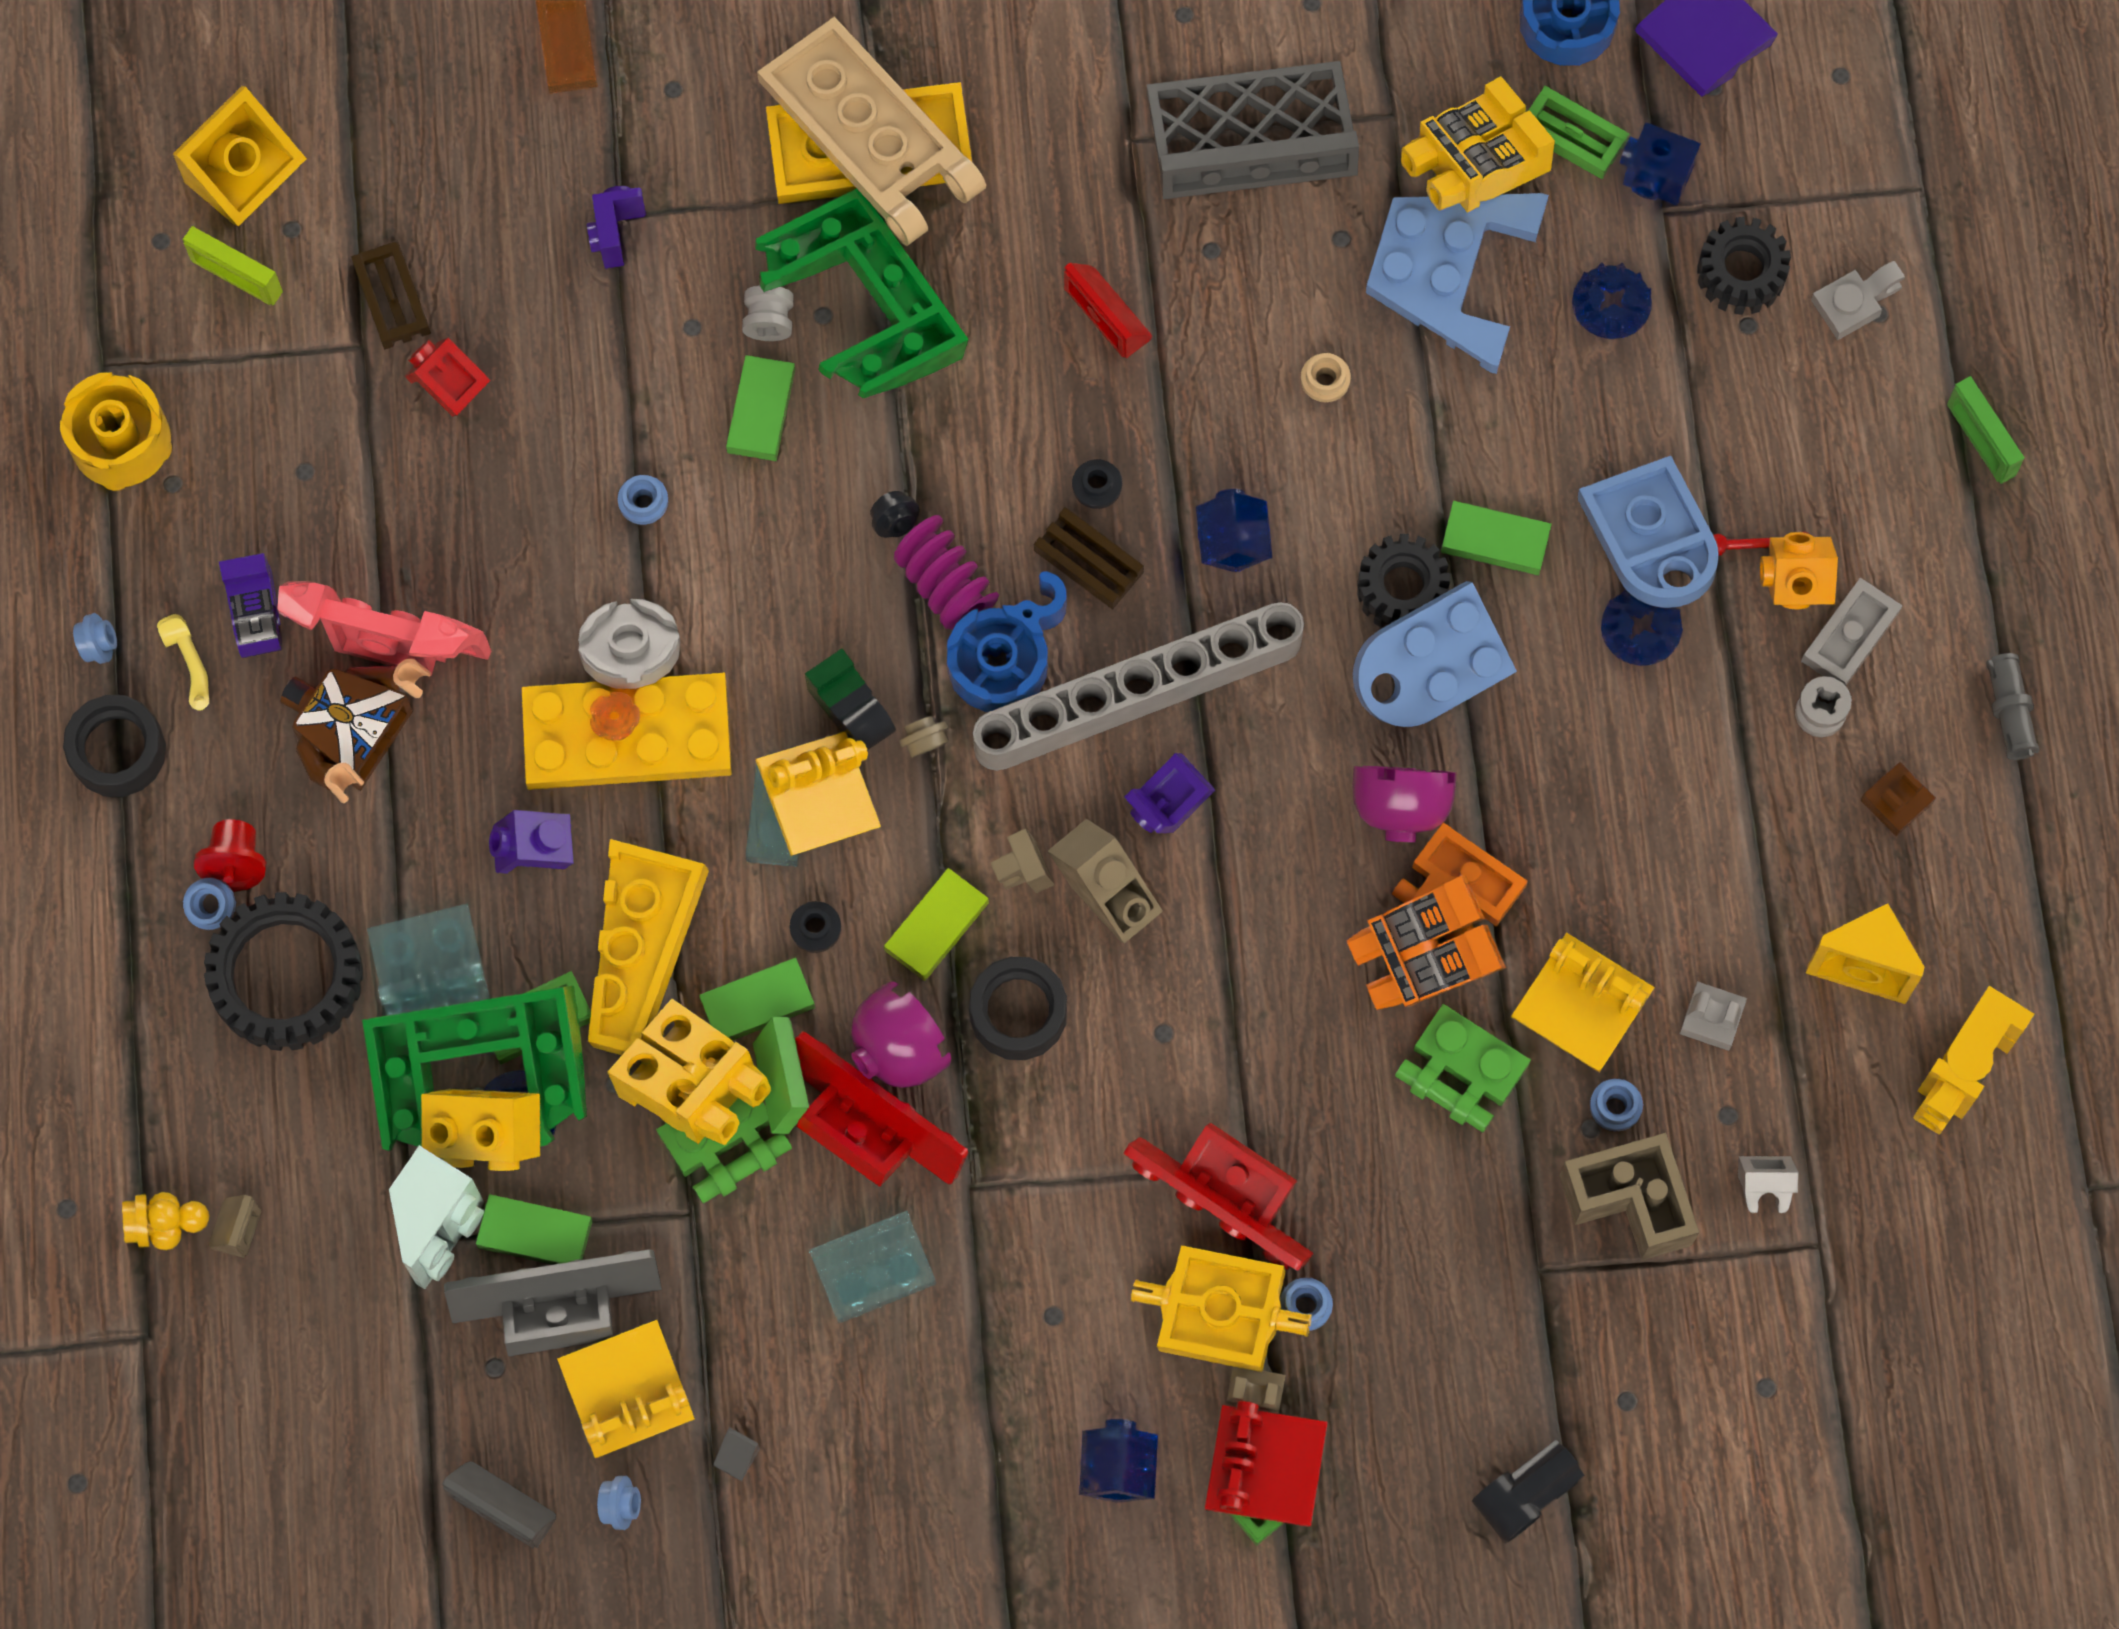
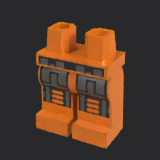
M1461 875L1428 893L1367 920L1369 927L1362 929L1347 940L1349 949L1358 966L1383 956L1389 969V975L1366 984L1376 1010L1404 1004L1405 1007L1413 1006L1426 999L1506 968L1488 925H1481L1444 943H1438V939L1485 919L1466 876Z

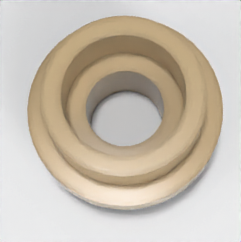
M1317 354L1307 360L1302 368V388L1309 397L1316 401H1336L1345 395L1350 386V369L1343 359L1334 354ZM1321 374H1329L1335 381L1331 385H1321L1316 378Z

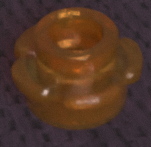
M612 692L607 697L600 696L590 707V713L592 714L590 726L595 734L607 740H623L630 736L640 720L639 708L631 703L632 699L629 695L622 692ZM612 712H617L619 714V717L616 720H612L609 718V715Z

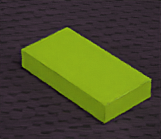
M191 226L184 236V246L191 262L268 305H274L283 293L275 271L194 226Z
M948 868L884 945L885 952L926 981L989 904V898Z

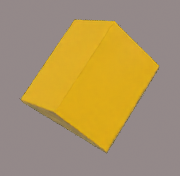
M241 86L173 153L185 184L235 226L241 225L307 159L245 86Z
M1887 903L1823 935L1808 963L1806 974L1906 1004L1922 978L1925 966Z

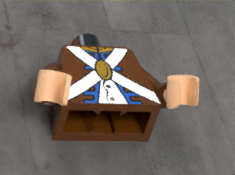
M411 658L403 660L398 666L350 667L344 672L330 669L317 688L296 676L293 677L284 688L280 702L299 713L292 728L298 739L296 752L310 780L332 791L341 803H346L349 800L344 793V790L349 785L361 791L413 712L407 696L401 692L406 691L412 697L420 698L423 690L416 686L415 682L422 676L430 677L431 672Z

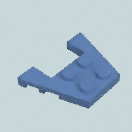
M1543 193L1501 194L1493 199L1480 201V207L1468 213L1460 203L1439 211L1431 202L1429 196L1394 197L1367 282L1366 293L1415 325L1419 326L1422 324L1444 338L1446 345L1454 350L1455 346L1480 361L1482 368L1497 374L1510 326L1463 314L1461 312L1484 232L1492 230L1536 242L1549 195Z

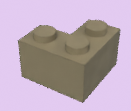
M1666 1133L1564 1162L1559 1177L1575 1225L1626 1211L1641 1260L1693 1245L1699 1230Z

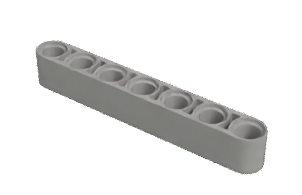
M1283 602L1273 603L990 711L981 716L974 726L973 742L975 757L987 769L995 771L1004 770L1286 662L1295 657L1300 650L1304 627L1303 617L1298 609L1291 604ZM1275 625H1283L1289 628L1293 635L1287 639L1278 640L1271 637L1267 630ZM1228 643H1237L1244 647L1246 652L1240 657L1230 658L1225 656L1220 651V648ZM1190 661L1196 664L1199 670L1193 675L1182 676L1176 673L1173 667L1178 662ZM1143 679L1149 682L1152 688L1144 694H1134L1125 686L1131 680ZM1096 697L1103 701L1105 705L1101 710L1090 713L1082 710L1078 704L1084 698ZM1048 715L1053 717L1057 724L1050 730L1041 731L1034 728L1031 722L1037 716ZM994 733L1004 734L1010 740L1005 747L1000 749L989 748L983 741L987 736Z

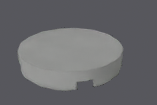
M630 599L631 604L617 605V601L603 605L590 614L580 628L578 639L579 655L585 671L597 682L615 689H637L653 684L668 674L679 658L681 642L673 616L662 606L644 599Z

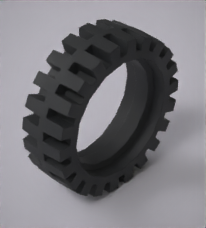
M276 892L275 898L268 899L265 894L255 897V904L247 907L243 903L235 908L237 914L232 919L226 916L219 924L221 927L219 934L213 933L209 941L211 950L210 953L205 954L204 960L206 967L204 978L209 997L215 1010L229 1028L239 1037H244L253 1045L258 1047L266 1045L270 1050L282 1051V1047H289L292 1051L303 1049V1043L307 1042L315 1045L323 1041L322 1035L328 1031L334 1034L341 1027L339 1022L343 1017L349 1018L354 1010L352 1006L354 1000L359 999L361 993L360 980H363V968L357 944L343 920L319 900L313 902L307 895L296 893L295 897H290L287 892ZM280 924L303 926L319 934L330 947L334 961L332 984L322 1001L307 1013L289 1019L265 1018L248 1009L238 997L233 980L236 959L245 943L260 931Z

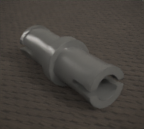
M2014 653L1996 655L1991 658L1992 660L1986 661L1995 701L1991 706L1993 716L2000 719L2007 758L2011 760L2026 759L2040 751L2030 712L2034 709L2033 700L2030 695L2025 693L2019 666V656Z

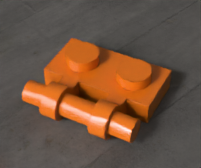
M1443 822L1413 862L1412 868L1427 878L1420 888H1417L1403 878L1395 887L1392 895L1401 902L1406 903L1461 875L1466 876L1484 918L1497 927L1526 888L1528 881ZM1470 925L1444 938L1447 940L1453 939L1475 927Z

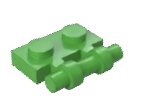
M1442 1004L1414 1047V1051L1429 1060V1063L1424 1069H1421L1405 1059L1396 1072L1395 1077L1411 1086L1410 1092L1421 1100L1428 1097L1450 1111L1449 1118L1462 1126L1467 1122L1484 1133L1494 1115L1478 1106V1103L1485 1096L1502 1107L1528 1068L1531 1059L1445 1004ZM1444 1070L1469 1086L1463 1095L1438 1080Z
M739 1098L733 1103L729 1110L737 1115L740 1124L737 1132L726 1145L706 1137L697 1144L686 1137L685 1132H681L667 1123L656 1129L658 1136L685 1177L702 1166L708 1173V1177L692 1186L702 1204L720 1193L723 1197L727 1196L737 1189L736 1183L760 1168L763 1172L777 1164L776 1158L792 1149L784 1134H776L766 1141L758 1134L760 1130L770 1125L767 1109L763 1102L754 1108ZM744 1142L749 1151L723 1166L718 1157L739 1143Z

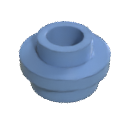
M649 475L634 476L628 479L619 490V509L622 515L632 523L640 525L653 523L660 519L667 510V490L663 483L655 477ZM643 495L653 499L652 503L645 508L637 507L634 504L635 500Z
M92 613L84 616L83 622L77 623L73 627L76 648L85 662L96 661L99 664H103L112 659L113 649L117 647V637L113 626L108 620L103 621L98 614Z
M204 878L194 882L187 889L183 900V908L188 920L196 927L205 930L220 928L219 924L226 916L232 918L236 907L235 896L231 888L225 882L215 878ZM209 894H213L219 903L217 910L212 914L206 912L203 907V901Z
M1609 1079L1602 1082L1596 1087L1590 1100V1111L1594 1120L1601 1127L1610 1131H1624L1631 1128L1639 1120L1643 1109V1100L1638 1089L1630 1082L1622 1079ZM1613 1098L1619 1099L1624 1103L1625 1111L1621 1114H1613L1608 1110L1606 1102Z
M1299 1278L1290 1282L1284 1288L1280 1297L1282 1310L1301 1313L1296 1308V1302L1302 1297H1309L1316 1304V1309L1309 1313L1312 1315L1309 1330L1312 1331L1323 1326L1329 1319L1333 1307L1332 1296L1328 1288L1313 1278Z
M616 1476L613 1481H604L600 1486L597 1501L598 1515L601 1523L611 1524L615 1530H626L630 1526L632 1519H637L640 1513L641 1496L639 1489L633 1487L628 1476Z

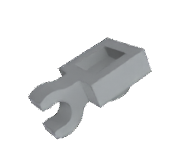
M1895 261L1879 268L1865 281L1862 280L1855 269L1814 292L1811 301L1836 339L1839 340L1879 318L1882 308L1878 301L1902 289L1900 281L1905 279V276Z

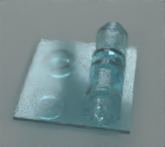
M468 903L367 928L379 981L378 991L381 1003L385 1007L386 1016L490 999Z

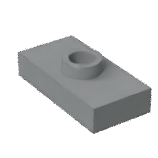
M1859 578L1805 652L1801 662L1820 675L1833 677L1843 682L1846 686L1900 613L1903 605L1864 579Z

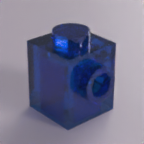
M1646 122L1639 139L1632 136L1629 137L1619 164L1627 167L1623 185L1630 187L1640 197L1650 200L1659 198L1678 206L1695 167L1701 143Z
M1226 489L1216 493L1215 499L1196 506L1202 564L1237 573L1273 558L1266 500L1246 495L1245 491L1241 489Z
M1124 1419L1106 1420L1104 1428L1082 1431L1079 1495L1115 1503L1155 1499L1158 1435L1137 1430V1422Z

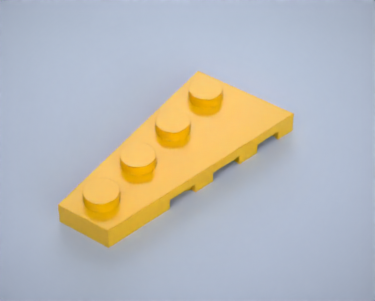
M610 839L608 857L610 858L609 878L605 880L603 897L606 906L603 930H600L598 951L600 952L598 976L594 980L588 1042L593 1048L623 1055L637 1037L646 1042L642 1032L658 1014L709 870L705 864Z

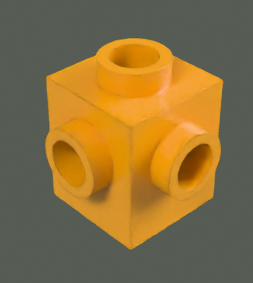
M1793 532L1786 534L1784 537L1770 538L1769 556H1761L1760 583L1762 587L1769 588L1774 605H1782L1788 609L1799 610L1808 608L1810 605L1835 604L1838 556L1831 537H1813L1807 533Z

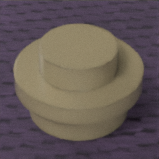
M928 716L904 727L907 737L899 740L901 748L907 747L911 758L948 743L949 740L944 730L949 727L946 721L936 724L933 716Z

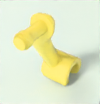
M178 614L170 615L159 620L157 623L158 632L166 648L176 643L178 644L190 672L189 704L193 709L202 711L209 704L208 675L192 642V635L186 621Z

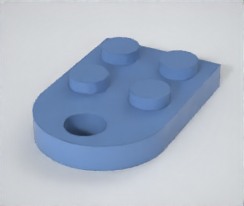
M1672 456L1579 489L1578 501L1620 582L1632 596L1652 606L1672 608L1694 602L1709 589L1715 578L1719 553L1717 543ZM1670 571H1682L1690 577L1691 582L1684 587H1674L1669 585L1663 576Z
M1465 581L1371 635L1362 645L1355 659L1353 683L1360 703L1372 716L1391 725L1413 727L1431 721L1514 674L1517 670L1473 582ZM1388 673L1395 683L1394 693L1388 700L1378 702L1371 692L1372 682L1378 675Z

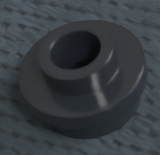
M1101 459L1089 460L1080 465L1073 475V493L1076 499L1086 507L1092 509L1106 508L1115 503L1122 492V476L1119 470L1108 461ZM1094 476H1100L1107 483L1102 488H1093L1088 484V481Z
M901 491L886 493L876 500L871 507L872 527L880 537L903 536L914 527L920 512L919 506L912 497L905 496Z
M820 901L807 902L798 907L793 913L789 925L790 934L794 943L802 950L811 953L824 952L833 947L838 941L841 934V920L837 911L829 904ZM813 918H818L824 921L825 926L822 931L811 933L805 928L807 922Z

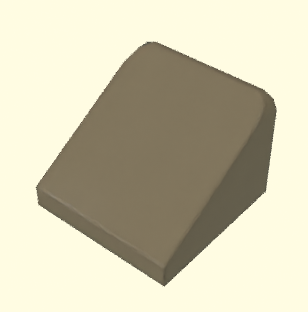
M240 1195L224 1199L209 1242L211 1249L242 1258L245 1255L247 1256L262 1212L253 1197Z

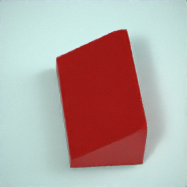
M1070 262L1064 267V289L1122 357L1128 358L1151 341L1152 334L1093 266Z

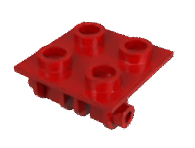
M1239 1401L1237 1407L1222 1405L1205 1510L1311 1527L1328 1422L1258 1411L1259 1405L1246 1401Z

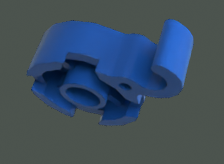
M1522 0L1520 32L1527 46L1541 59L1560 66L1581 65L1597 59L1610 46L1620 14L1619 0ZM1563 9H1571L1572 15H1579L1569 18L1562 15L1561 12Z
M1043 571L1039 575L1041 595L1053 600L1048 605L1040 606L1030 600H1024L1014 606L1002 605V608H988L979 612L978 609H975L956 623L947 641V672L954 691L968 705L984 712H990L1040 692L1047 678L1048 647L1042 630L1056 627L1063 621L1066 614L1067 590L1063 581L1057 575L1047 571ZM1002 652L1007 654V664L997 667L989 665V659L986 657L988 654L994 657L999 656Z

